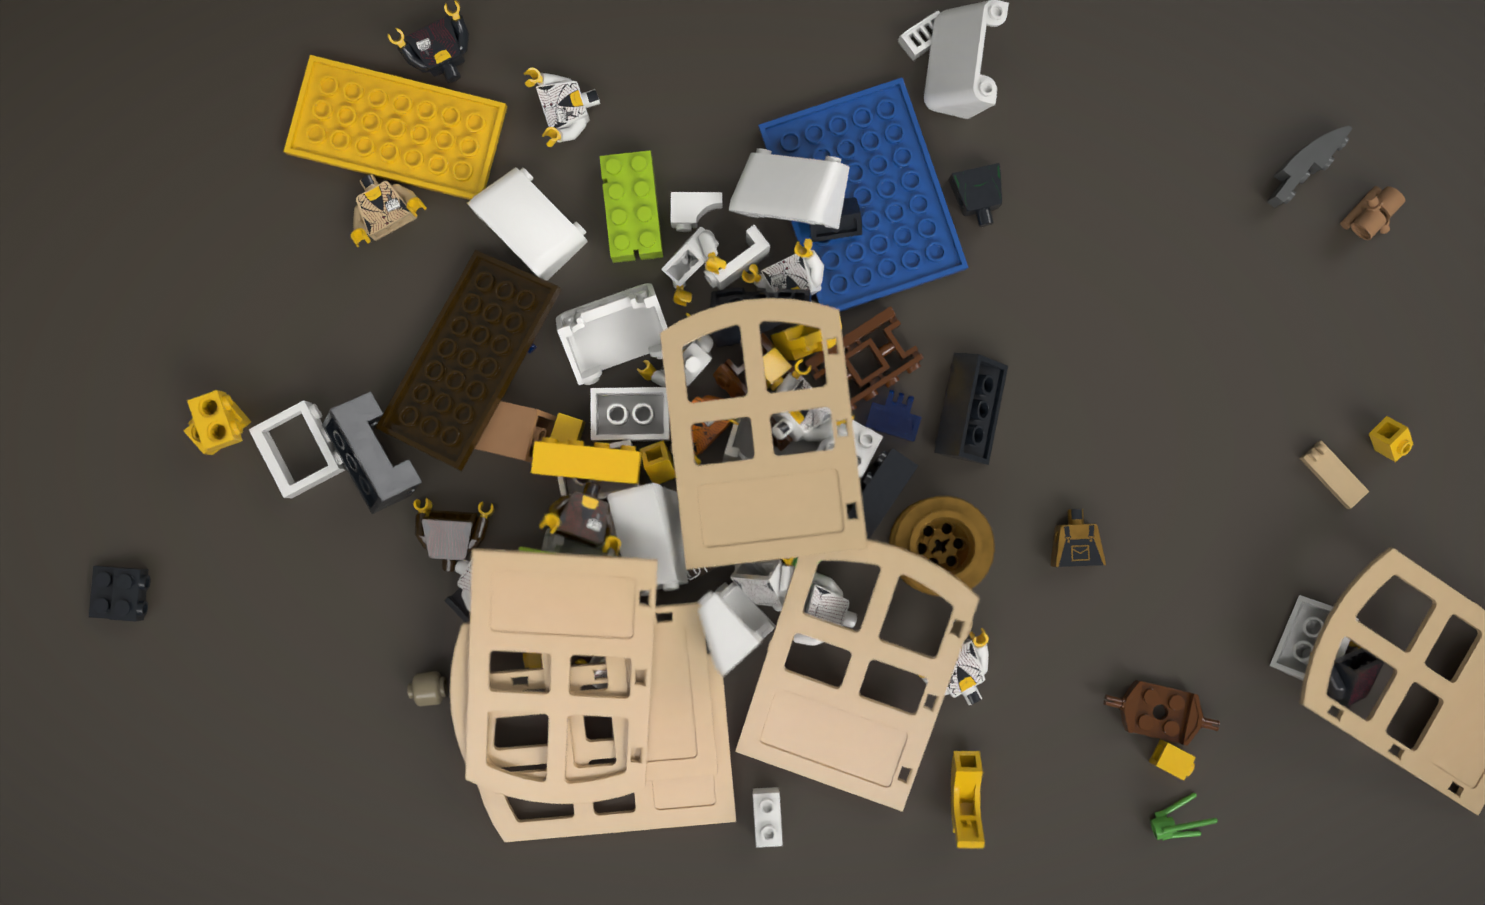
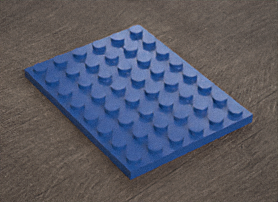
M903 77L759 125V131L765 148L772 151L771 154L816 160H825L826 156L840 158L842 164L849 166L844 198H857L861 211L862 235L812 242L811 250L816 252L824 264L821 291L815 293L818 304L838 309L841 312L969 268ZM790 220L797 241L800 242L801 246L805 247V239H811L809 224Z

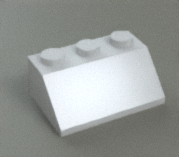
M1299 595L1269 666L1304 680L1310 652H1312L1318 634L1333 606ZM1347 637L1342 639L1335 659L1344 656L1350 639Z

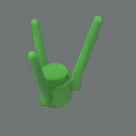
M1192 793L1168 808L1155 812L1156 818L1151 819L1150 823L1155 838L1157 840H1167L1171 838L1201 836L1200 831H1177L1214 824L1218 820L1211 818L1175 825L1172 817L1167 818L1166 815L1196 798L1197 795Z

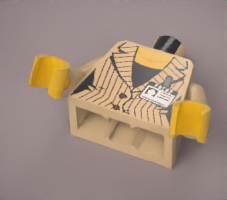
M367 175L360 180L365 192L356 197L357 205L354 208L353 218L354 231L351 233V238L356 247H359V242L364 239L369 244L371 240L368 235L377 241L416 219L418 216L416 211L419 208L426 210L427 207L413 191L399 184L391 185L388 181L378 184L374 175Z

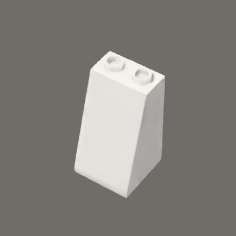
M651 483L607 494L616 535L621 541V556L658 559L656 590L673 591L679 589V585L687 584L688 578L677 492ZM640 590V596H649V590Z

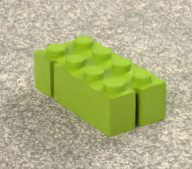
M651 150L600 156L610 256L613 263L635 261L634 250L639 251L641 260L662 258L663 248Z

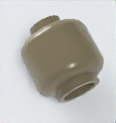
M437 671L415 674L412 683H408L409 699H414L416 705L421 707L441 704L444 697L448 695L446 677H442Z

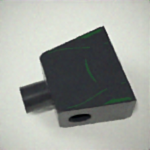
M1000 163L952 173L949 183L963 216L976 214L979 227L994 224L991 211L999 209L1002 205Z

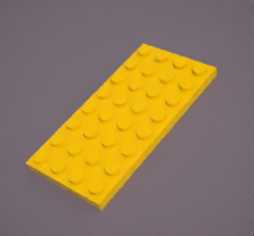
M310 55L284 152L288 155L471 200L486 188L507 105L506 103Z

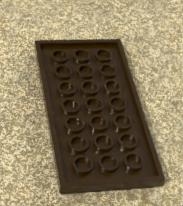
M475 250L383 416L379 420L376 429L462 472L562 289L558 285Z

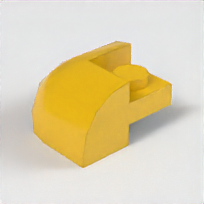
M798 324L770 335L775 347L788 360L796 361L812 353L823 351L822 334L819 328ZM836 338L827 340V349L836 344Z

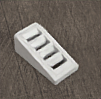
M939 10L899 36V44L912 61L931 48L932 35L926 27L929 25L933 31V22L936 16L940 14ZM922 31L928 41L925 42L918 33ZM913 36L918 41L920 46L917 47L915 43L912 41L911 38Z

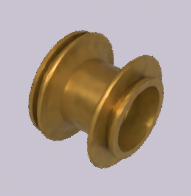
M951 496L930 497L909 505L895 520L888 541L889 545L900 547L927 560L930 558L936 559L938 566L961 580L970 589L978 585L986 576L993 562L995 552L993 532L985 516L971 503ZM944 523H948L951 526V531L948 534H944L941 530ZM926 526H930L933 531L929 537L923 534ZM956 538H960L963 542L960 549H956L953 546V541ZM935 540H946L944 544L941 546L943 549L942 552L938 550L931 552L932 550H934L933 548L936 546V544L934 543ZM919 543H923L925 545V551L923 554L918 553ZM950 555L956 559L955 564L951 567L946 563V559ZM905 574L900 575V578L910 587L928 595L941 597L915 579Z

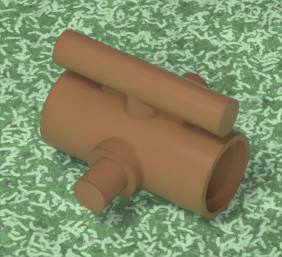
M1374 186L1344 218L1340 225L1347 230L1351 227L1353 232L1364 240H1371L1378 231L1386 234L1390 231V218L1405 203V197L1393 187L1387 186L1381 190V188Z

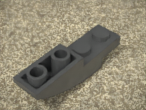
M1348 125L1335 129L1314 140L1293 155L1274 175L1281 184L1268 199L1267 203L1274 208L1282 203H1289L1296 194L1294 188L1298 183L1300 185L1303 184L1310 174L1313 175L1321 169L1325 171L1335 159L1332 155L1336 150L1340 151L1348 143L1349 138L1347 135L1353 128Z

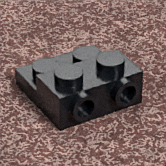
M93 566L89 618L143 621L144 616L148 612L146 593L151 583L150 576L148 575L149 569Z

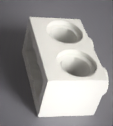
M779 787L753 789L756 847L783 846Z

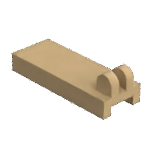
M1317 441L1314 444L1315 446L1299 459L1346 509H1351L1369 490L1323 441Z

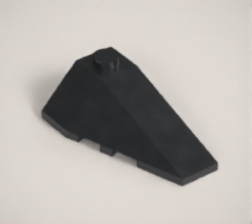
M743 287L729 288L711 292L710 308L744 300L768 298L811 302V291L807 289H780L777 292H767L766 288H757L756 292H747ZM761 322L759 326L760 334L785 322ZM738 325L712 333L716 347L742 343L741 329Z

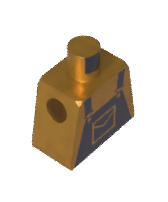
M1067 509L1068 525L1055 526L1051 567L1106 565L1097 524H1084L1083 509Z

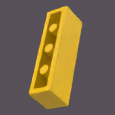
M542 437V442L534 441L531 469L533 474L639 484L642 453L636 451L635 446L620 445V450L610 449V444L594 443V447L584 446L583 441L568 440V445L557 444L558 439Z

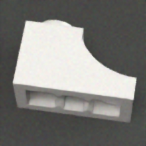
M671 192L672 228H676V231L689 232L692 228H697V222L705 213L722 208V192Z

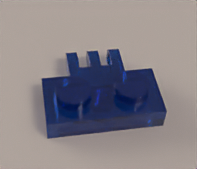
M890 389L885 405L872 402L865 427L915 442L922 417L910 414L914 396L909 395L905 405L902 404L904 393L899 392L895 402L892 401L895 391Z

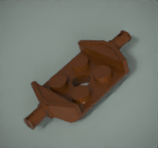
M1139 680L1134 681L1129 686L1123 697L1119 698L1106 694L1104 698L1111 700V702L1103 701L1105 706L1116 707L1121 710L1125 731L1176 742L1188 746L1200 728L1218 731L1220 728L1212 725L1220 726L1219 720L1203 716L1197 694ZM1161 704L1165 708V714L1162 718L1156 719L1153 716V709Z

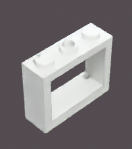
M302 401L249 429L284 498H294L346 470L320 420L322 417L321 412L316 404L312 405L308 401ZM302 414L329 466L295 483L269 430Z

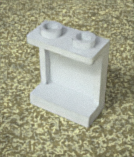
M755 225L746 230V242L750 248L728 263L725 269L721 268L719 275L705 268L704 277L712 288L717 286L719 290L725 289L742 276L743 270L749 271L751 264L757 265L769 256L770 244Z

